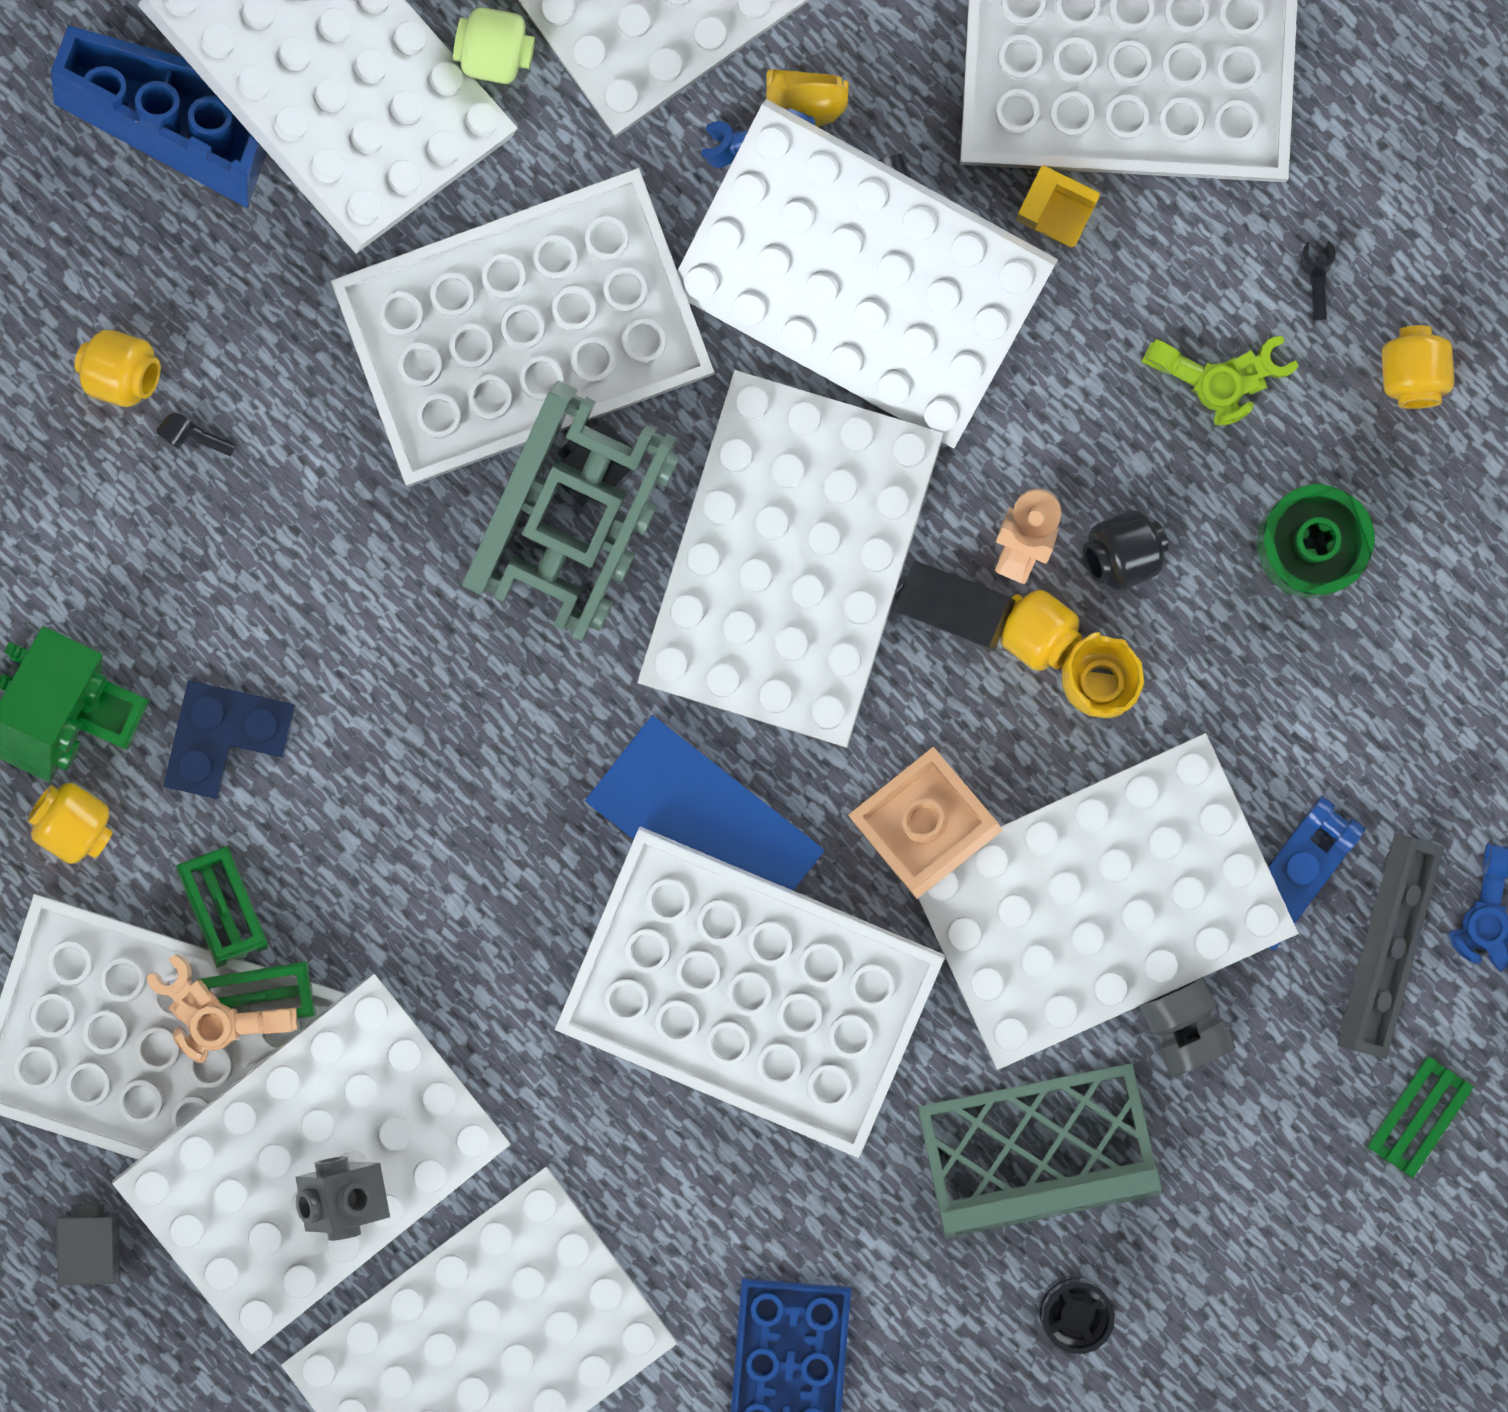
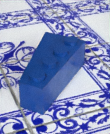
M68 25L51 69L54 105L248 208L267 152L184 57Z

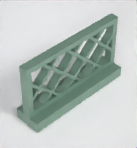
M1133 1063L918 1107L944 1239L1160 1195L1162 1191ZM1124 1077L1128 1101L1116 1118L1090 1101V1098L1101 1082ZM1092 1084L1085 1096L1072 1089ZM1061 1090L1079 1102V1105L1063 1129L1036 1112L1047 1093ZM1038 1095L1031 1107L1018 1100ZM1008 1101L1026 1114L1009 1140L982 1123L993 1104ZM984 1106L977 1118L964 1111ZM1084 1107H1087L1112 1124L1096 1150L1068 1133ZM1130 1109L1135 1129L1122 1122ZM954 1112L972 1124L955 1151L935 1138L932 1116ZM1031 1118L1059 1135L1042 1161L1015 1144ZM1117 1128L1138 1141L1142 1162L1119 1166L1101 1154ZM977 1129L1005 1146L988 1172L961 1155ZM1064 1139L1091 1156L1080 1175L1065 1177L1047 1165ZM938 1149L951 1157L943 1170ZM1010 1150L1037 1167L1026 1186L1011 1188L994 1177V1174ZM956 1161L984 1178L972 1197L953 1201L948 1200L944 1179ZM1096 1161L1110 1168L1089 1173ZM1043 1171L1056 1179L1035 1184ZM989 1182L1002 1190L981 1195Z

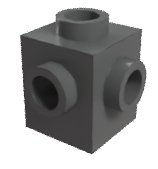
M347 1156L333 1157L315 1162V1172L295 1177L298 1189L296 1209L300 1219L304 1222L306 1232L327 1233L328 1240L330 1241L343 1240L361 1235V1225L390 1218L380 1163L348 1162Z

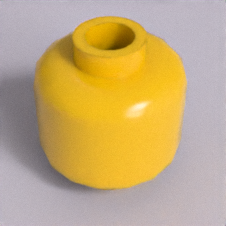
M1426 325L1403 327L1399 329L1398 338L1392 339L1382 347L1384 392L1387 396L1398 400L1399 407L1421 409L1442 404V397L1453 390L1455 381L1452 344L1442 336L1432 335V327Z
M101 330L89 342H84L77 351L74 364L75 371L79 373L81 387L88 396L121 407H132L142 399L149 398L156 389L161 370L160 361L155 357L154 349L148 341L115 330Z
M1035 590L1024 598L1019 594L1014 595L1012 598L1016 601L1004 624L1000 637L1001 645L1033 670L1043 671L1049 667L1056 670L1061 668L1069 650L1082 639V634L1078 632V615L1044 590Z
M72 782L64 783L58 788L50 785L37 800L27 818V822L33 825L31 831L32 840L68 864L81 861L87 854L96 858L103 851L113 833L112 830L106 827L109 820V807L107 804Z

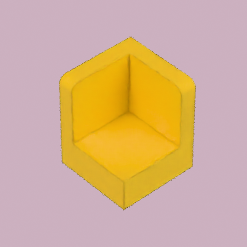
M1042 165L1015 221L1072 248L1077 244L1101 194Z

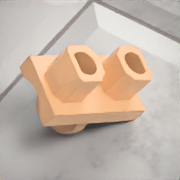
M1031 489L1020 495L1015 502L1014 509L1008 508L996 539V543L1004 547L999 556L995 572L1019 583L1026 584L1036 560L1047 564L1055 545L1059 530L1057 526L1059 525L1062 513L1060 503L1055 495L1044 489Z

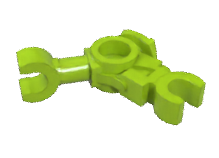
M1274 336L1265 341L1259 348L1256 357L1252 350L1242 356L1238 358L1233 357L1225 363L1210 364L1207 362L1204 366L1182 356L1172 346L1155 339L1154 343H1150L1141 361L1162 373L1172 374L1193 385L1191 391L1196 393L1201 404L1215 411L1213 422L1216 426L1233 424L1248 415L1254 407L1253 402L1250 401L1240 407L1238 402L1244 394L1249 393V395L1268 388L1265 377L1284 378L1295 372L1299 366L1296 360L1283 367H1278L1271 361L1270 354L1272 349L1285 342L1283 336Z

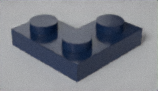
M188 680L163 787L219 799L230 747L233 746L284 758L296 705Z

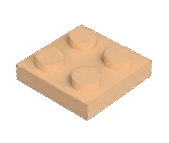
M934 747L848 814L855 826L916 899L921 897L1003 831L995 818Z

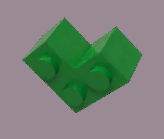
M42 626L0 700L1 760L48 783L52 782L59 768L65 771L70 768L81 745V741L76 740L81 723L76 721L85 703L90 706L95 705L107 681V677L102 675L103 654Z

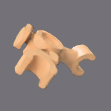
M179 954L169 958L178 974L177 980L172 985L165 983L157 972L147 976L148 985L154 992L160 995H168L174 1000L168 1009L188 1026L190 1036L186 1030L177 1027L174 1030L173 1039L184 1054L197 1063H205L209 1050L215 1051L225 1048L233 1040L240 1039L239 1035L284 1033L298 1030L296 1008L238 1013L237 1009H230V1007L220 1003L202 980H197L194 983L191 981V966L186 958Z

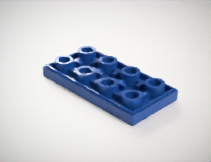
M651 715L585 800L586 803L633 840L641 826L794 891L825 851V849L654 715Z
M742 1278L731 1412H841L851 1287Z

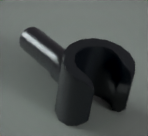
M1327 241L1325 246L1327 261L1323 263H1316L1311 260L1308 254L1309 242L1306 243L1301 253V266L1310 275V285H1312L1313 320L1327 319L1326 273L1330 270L1336 254L1334 245L1330 241Z
M179 413L167 415L156 431L158 435L177 449L181 447L188 436L197 443L230 457L236 445L204 431L203 428L196 426Z

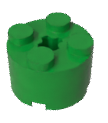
M1325 484L1302 486L1279 499L1261 520L1257 535L1258 557L1266 575L1286 593L1303 598L1325 597L1353 584L1367 567L1375 543L1372 520L1362 503L1352 495ZM1308 528H1312L1315 535L1325 534L1327 538V544L1320 548L1321 556H1318L1315 549H1306L1303 540L1309 536Z

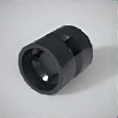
M1070 1275L1057 1279L1046 1288L1040 1299L1038 1315L1042 1328L1054 1345L1067 1353L1085 1354L1097 1350L1107 1342L1114 1329L1115 1313L1111 1301L1095 1282L1086 1277Z

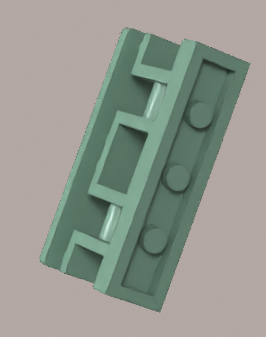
M558 380L545 398L462 586L480 595L487 590L495 594L494 598L504 602L517 579L563 601L553 626L561 630L567 628L573 631L572 637L582 641L590 627L600 631L613 604V601L604 598L612 580L619 583L623 582L635 556V553L626 550L634 532L641 535L645 534L657 509V505L649 502L657 483L664 487L667 486L680 457L671 453L677 440L676 437L668 433L663 437L655 433L656 430L647 425L641 432L634 449L585 426L596 401L588 397L584 399L577 396L578 389ZM567 414L574 417V420L565 438L590 449L591 452L582 471L557 460L551 468L547 479L539 475ZM647 451L655 456L627 517L619 514V510L627 493L603 482L602 479L611 460L636 471ZM559 483L608 505L590 545L542 523ZM524 511L531 515L522 535L546 546L547 549L539 567L514 556L509 562L504 575L496 571ZM604 549L610 552L583 612L575 609V606L583 588L558 577L567 557L592 568L601 550Z

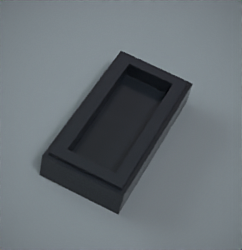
M914 560L894 611L995 651L1003 632L1004 624L1016 600Z

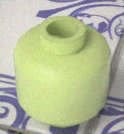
M477 7L471 12L469 18L460 17L454 44L453 61L461 62L462 72L469 78L510 84L516 78L519 67L530 69L535 37L525 35L526 25L521 15Z

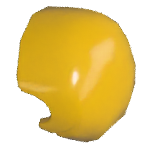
M777 69L767 71V100L784 109H793L809 117L812 116L816 127L833 123L847 108L849 82L843 80L842 85V78L840 76Z
M1100 632L1091 633L1076 643L1069 650L1061 668L1062 690L1069 703L1080 712L1093 717L1114 718L1125 713L1137 703L1145 684L1142 662L1128 646L1126 640L1102 636ZM1096 668H1106L1112 671L1114 675L1091 671Z

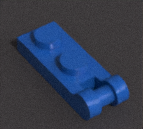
M1322 795L1317 799L1268 865L1269 871L1294 924L1366 830L1364 826L1353 818L1348 822L1333 811L1335 805ZM1319 828L1335 839L1326 852L1310 841ZM1281 942L1269 948L1275 951Z

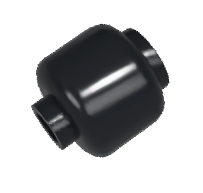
M1127 511L1094 525L1089 533L1088 542L1083 546V555L1086 566L1095 581L1105 583L1115 590H1123L1154 578L1161 572L1164 565V553L1168 551L1169 543L1160 523L1157 521L1151 522L1147 516L1139 511Z

